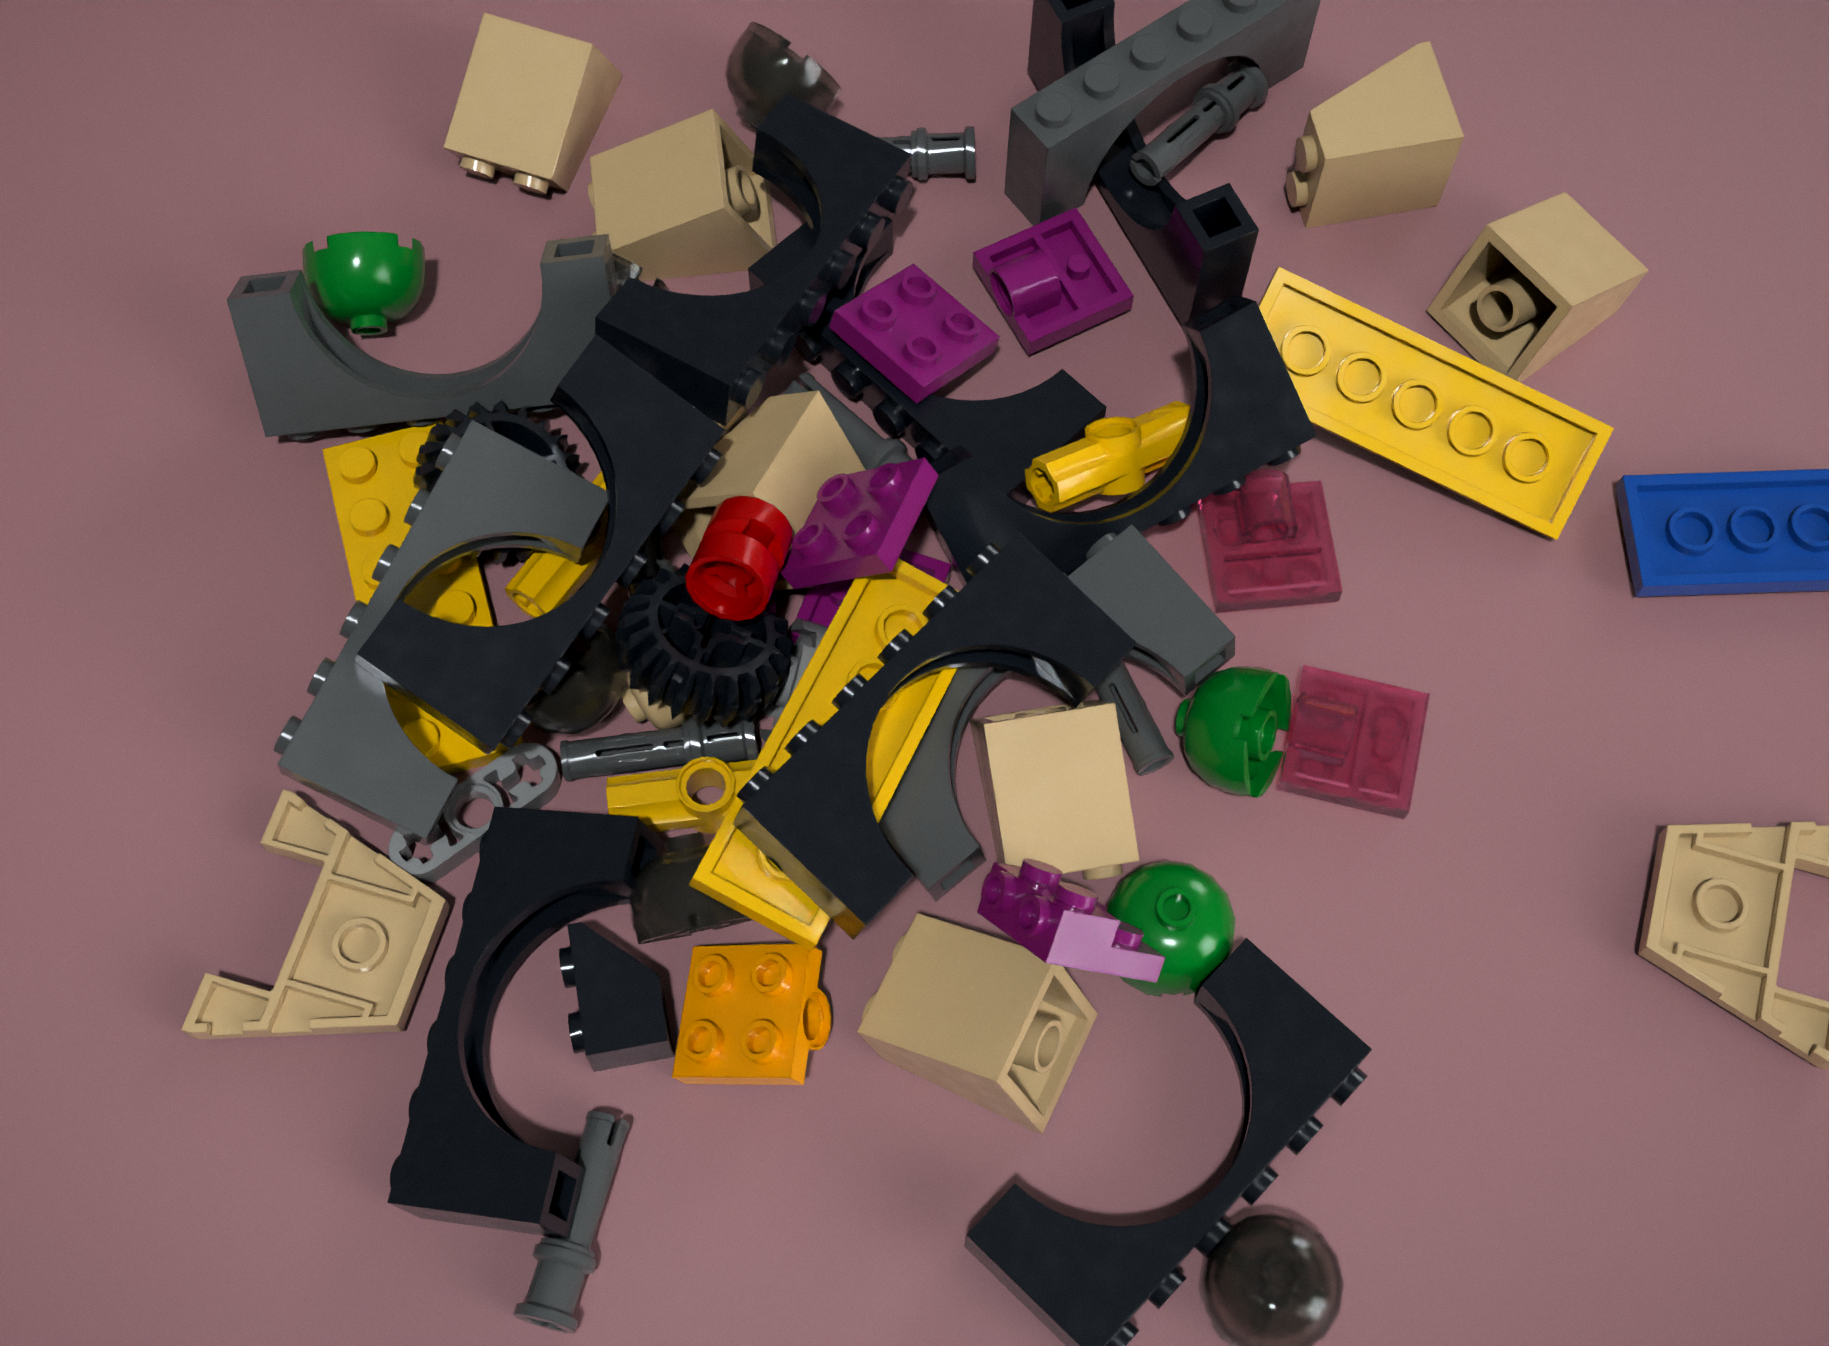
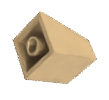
M484 13L443 148L461 159L460 169L474 175L493 179L496 170L515 176L513 180L514 185L534 193L546 195L549 186L568 192L620 84L622 73L592 43Z
M1430 41L1416 44L1309 111L1303 136L1298 137L1296 140L1294 170L1289 172L1286 177L1288 200L1292 207H1299L1305 228L1438 206L1462 144L1464 134Z
M710 109L590 157L592 182L588 185V195L594 208L596 231L593 232L592 236L609 234L615 271L625 280L631 277L638 281H650L747 271L750 266L777 245L769 181L752 172L754 153L716 111Z
M1563 192L1487 224L1426 311L1480 364L1521 383L1616 313L1649 270L1571 196Z
M819 390L770 396L713 446L723 455L701 485L689 479L676 497L686 506L671 528L693 559L716 506L727 498L749 496L760 498L780 510L790 523L792 537L794 538L796 533L804 526L817 501V492L828 478L841 473L851 474L864 471L865 468ZM779 572L773 590L794 589Z
M1090 699L1082 701L1077 707L1071 703L969 719L998 863L1021 867L1024 859H1034L1058 868L1062 871V874L1083 871L1085 880H1096L1119 876L1123 874L1122 864L1139 861L1114 702Z
M916 913L907 933L895 945L892 963L877 993L873 994L865 1005L862 1023L857 1032L882 1059L1023 1127L1043 1134L1098 1013L1063 966L1045 963L1021 945Z

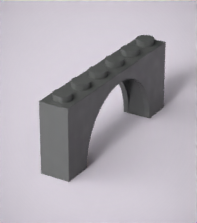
M1189 0L1011 108L1004 194L1033 226L1075 207L1079 208L1084 205L1091 180L1102 159L1118 136L1152 100L1188 73L1221 58H1226L1230 63L1237 59H1244L1254 63L1262 71L1267 80L1268 88H1271L1303 68L1321 0Z
M609 234L547 241L540 262L542 275L541 309L530 329L518 343L497 359L477 368L448 374H428L403 370L381 362L358 349L345 339L323 315L306 284L302 269L241 276L227 298V303L265 436L287 435L290 439L302 440L314 437L325 430L346 428L347 431L352 433H363L374 430L386 423L406 421L411 426H424L432 424L442 417H447L454 409L467 415L469 407L473 406L476 401L488 413H491L493 406L501 400L506 410L523 408L526 405L530 412H546L557 408L550 401L553 393L594 338L595 317L619 290Z
M471 420L462 437L452 433L447 439L435 463V467L443 471L431 492L421 488L414 497L403 521L412 527L400 548L390 543L381 555L372 574V578L380 582L368 604L357 600L350 610L339 634L347 638V642L336 661L327 657L323 659L307 689V693L315 696L303 720L294 715L288 720L274 747V752L282 755L277 764L281 774L424 846L456 790L458 779L432 763L410 741L393 714L383 682L354 662L357 652L397 599L404 602L412 590L429 574L459 557L493 548L513 547L549 552L578 564L608 508L607 492L603 488L474 420Z
M1132 524L1118 536L1112 532L1099 539L1087 552V561L1067 576L1137 642L1126 654L1125 658L1134 660L1158 672L1173 683L1185 696L1235 656V635ZM983 666L957 668L878 823L891 849L935 902L986 861L980 846L969 833L961 816L955 783L956 762L962 735L978 704L994 686L1013 671Z

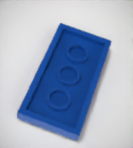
M1829 469L1623 475L1616 485L1635 597L1829 591Z

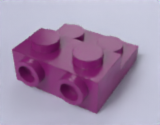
M1024 859L1021 867L994 862L991 872L983 882L981 901L977 913L1045 963L1157 983L1166 957L1142 942L1144 935L1142 930L1122 922L1109 914L1107 907L1097 902V894L1081 886L1060 881L1062 876L1061 870L1038 860Z

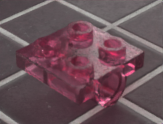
M1265 469L1245 475L1247 481L1241 487L1221 496L1210 494L1197 502L1215 613L1339 601L1343 590L1321 480L1290 483L1289 476L1285 472Z
M1303 665L1299 675L1277 790L1405 819L1410 811L1430 694Z

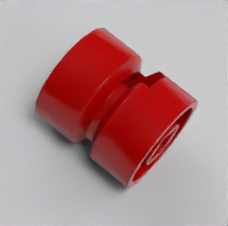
M731 497L718 504L685 576L686 589L693 601L706 612L721 619L741 621L752 619L762 613L770 599L778 579V573L784 564L793 540L792 527L786 516L774 505L756 497Z

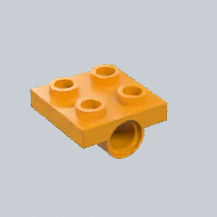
M799 944L693 946L672 1078L684 1084L804 1085L808 1051H818L823 1048L828 1040L831 1029L829 1002L826 995L817 988L822 951L816 947L810 951Z

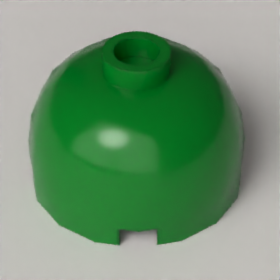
M366 231L338 233L327 236L328 248L314 252L313 241L305 244L302 250L303 274L314 301L321 312L333 321L350 324L353 334L378 335L387 332V323L406 317L416 307L425 289V250L422 243L412 238V249L399 246L398 234Z
M1231 667L1211 674L1199 685L1192 699L1186 698L1183 700L1177 713L1176 732L1178 736L1183 737L1185 755L1191 768L1210 786L1238 796L1247 795L1256 798L1261 797L1269 788L1283 756L1282 751H1272L1277 729L1289 731L1291 719V691L1289 680L1285 675L1261 667Z
M1163 860L1142 865L1118 884L1106 904L1109 914L1122 922L1144 932L1142 942L1166 957L1157 983L1121 977L1125 983L1146 995L1161 997L1163 993L1170 995L1184 993L1183 996L1199 992L1202 984L1230 956L1233 950L1235 916L1228 894L1212 875L1190 863Z

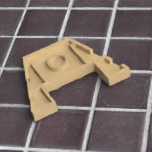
M283 789L260 842L267 852L323 868L272 991H267L205 973L181 1030L188 1037L198 1040L403 1032L450 906L446 899L382 854H377L351 836L345 828L308 806L295 793Z
M1815 821L1791 822L1787 826L1752 827L1751 823L1667 825L1659 834L1638 954L1818 1068L1829 1070V1002L1779 988L1776 985L1794 868L1829 878V825L1816 826Z

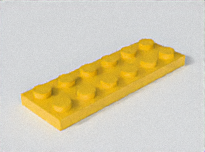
M1281 267L1275 269L1258 307L1311 424L1550 539H1558L1614 430L1613 427Z
M438 420L429 425L414 426L322 449L356 601L360 600L366 604L369 603L380 583L372 578V574L381 555L390 543L400 548L412 527L403 521L410 504L419 489L414 488L413 476L416 467H418L416 458L420 446L424 445L427 441L431 428L436 423L444 424L443 420ZM470 554L459 557L429 574L404 600L411 607L441 620L468 626H494L478 557L471 560ZM383 682L388 702L403 732L427 759L446 773L451 775L488 765L509 750L499 743L489 755L485 754ZM522 735L519 737V739L516 741L513 747L523 743Z
M899 558L892 572L855 578L742 787L764 766H767L775 773L791 757L784 748L810 720L814 719L822 727L838 711L831 702L857 674L860 673L867 681L884 666L877 658L882 650L903 629L908 630L914 636L929 621L922 614L923 611L948 585ZM957 668L931 673L912 682L896 693L879 710L873 723L866 755L868 794L877 823H879ZM736 796L688 885L812 951L817 945L830 917L732 824L741 806L744 804Z

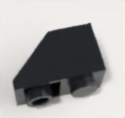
M582 922L567 924L570 947L559 949V959L565 988L576 987L579 1011L568 1013L569 1032L574 1054L585 1052L586 1058L594 1072L674 1057L665 994L658 974Z

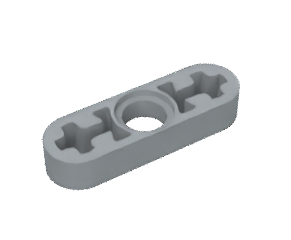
M522 743L512 747L457 785L438 823L446 819L452 833L459 842L452 846L446 834H443L437 823L426 843V846L431 845L430 850L433 857L430 861L422 863L416 857L411 858L413 853L409 846L415 841L394 831L388 846L391 861L423 884L438 881L479 852L481 838L485 831L489 829L490 821L479 828H467L458 822V814L461 807L466 802L476 798L486 799L494 807H506L500 793L493 786L501 781L505 792H509L513 804L508 808L539 810L548 804L560 789L561 774L553 754L546 747L536 743ZM525 765H528L534 771L540 769L539 773L542 781L534 787L527 781L520 782L521 778L518 770Z

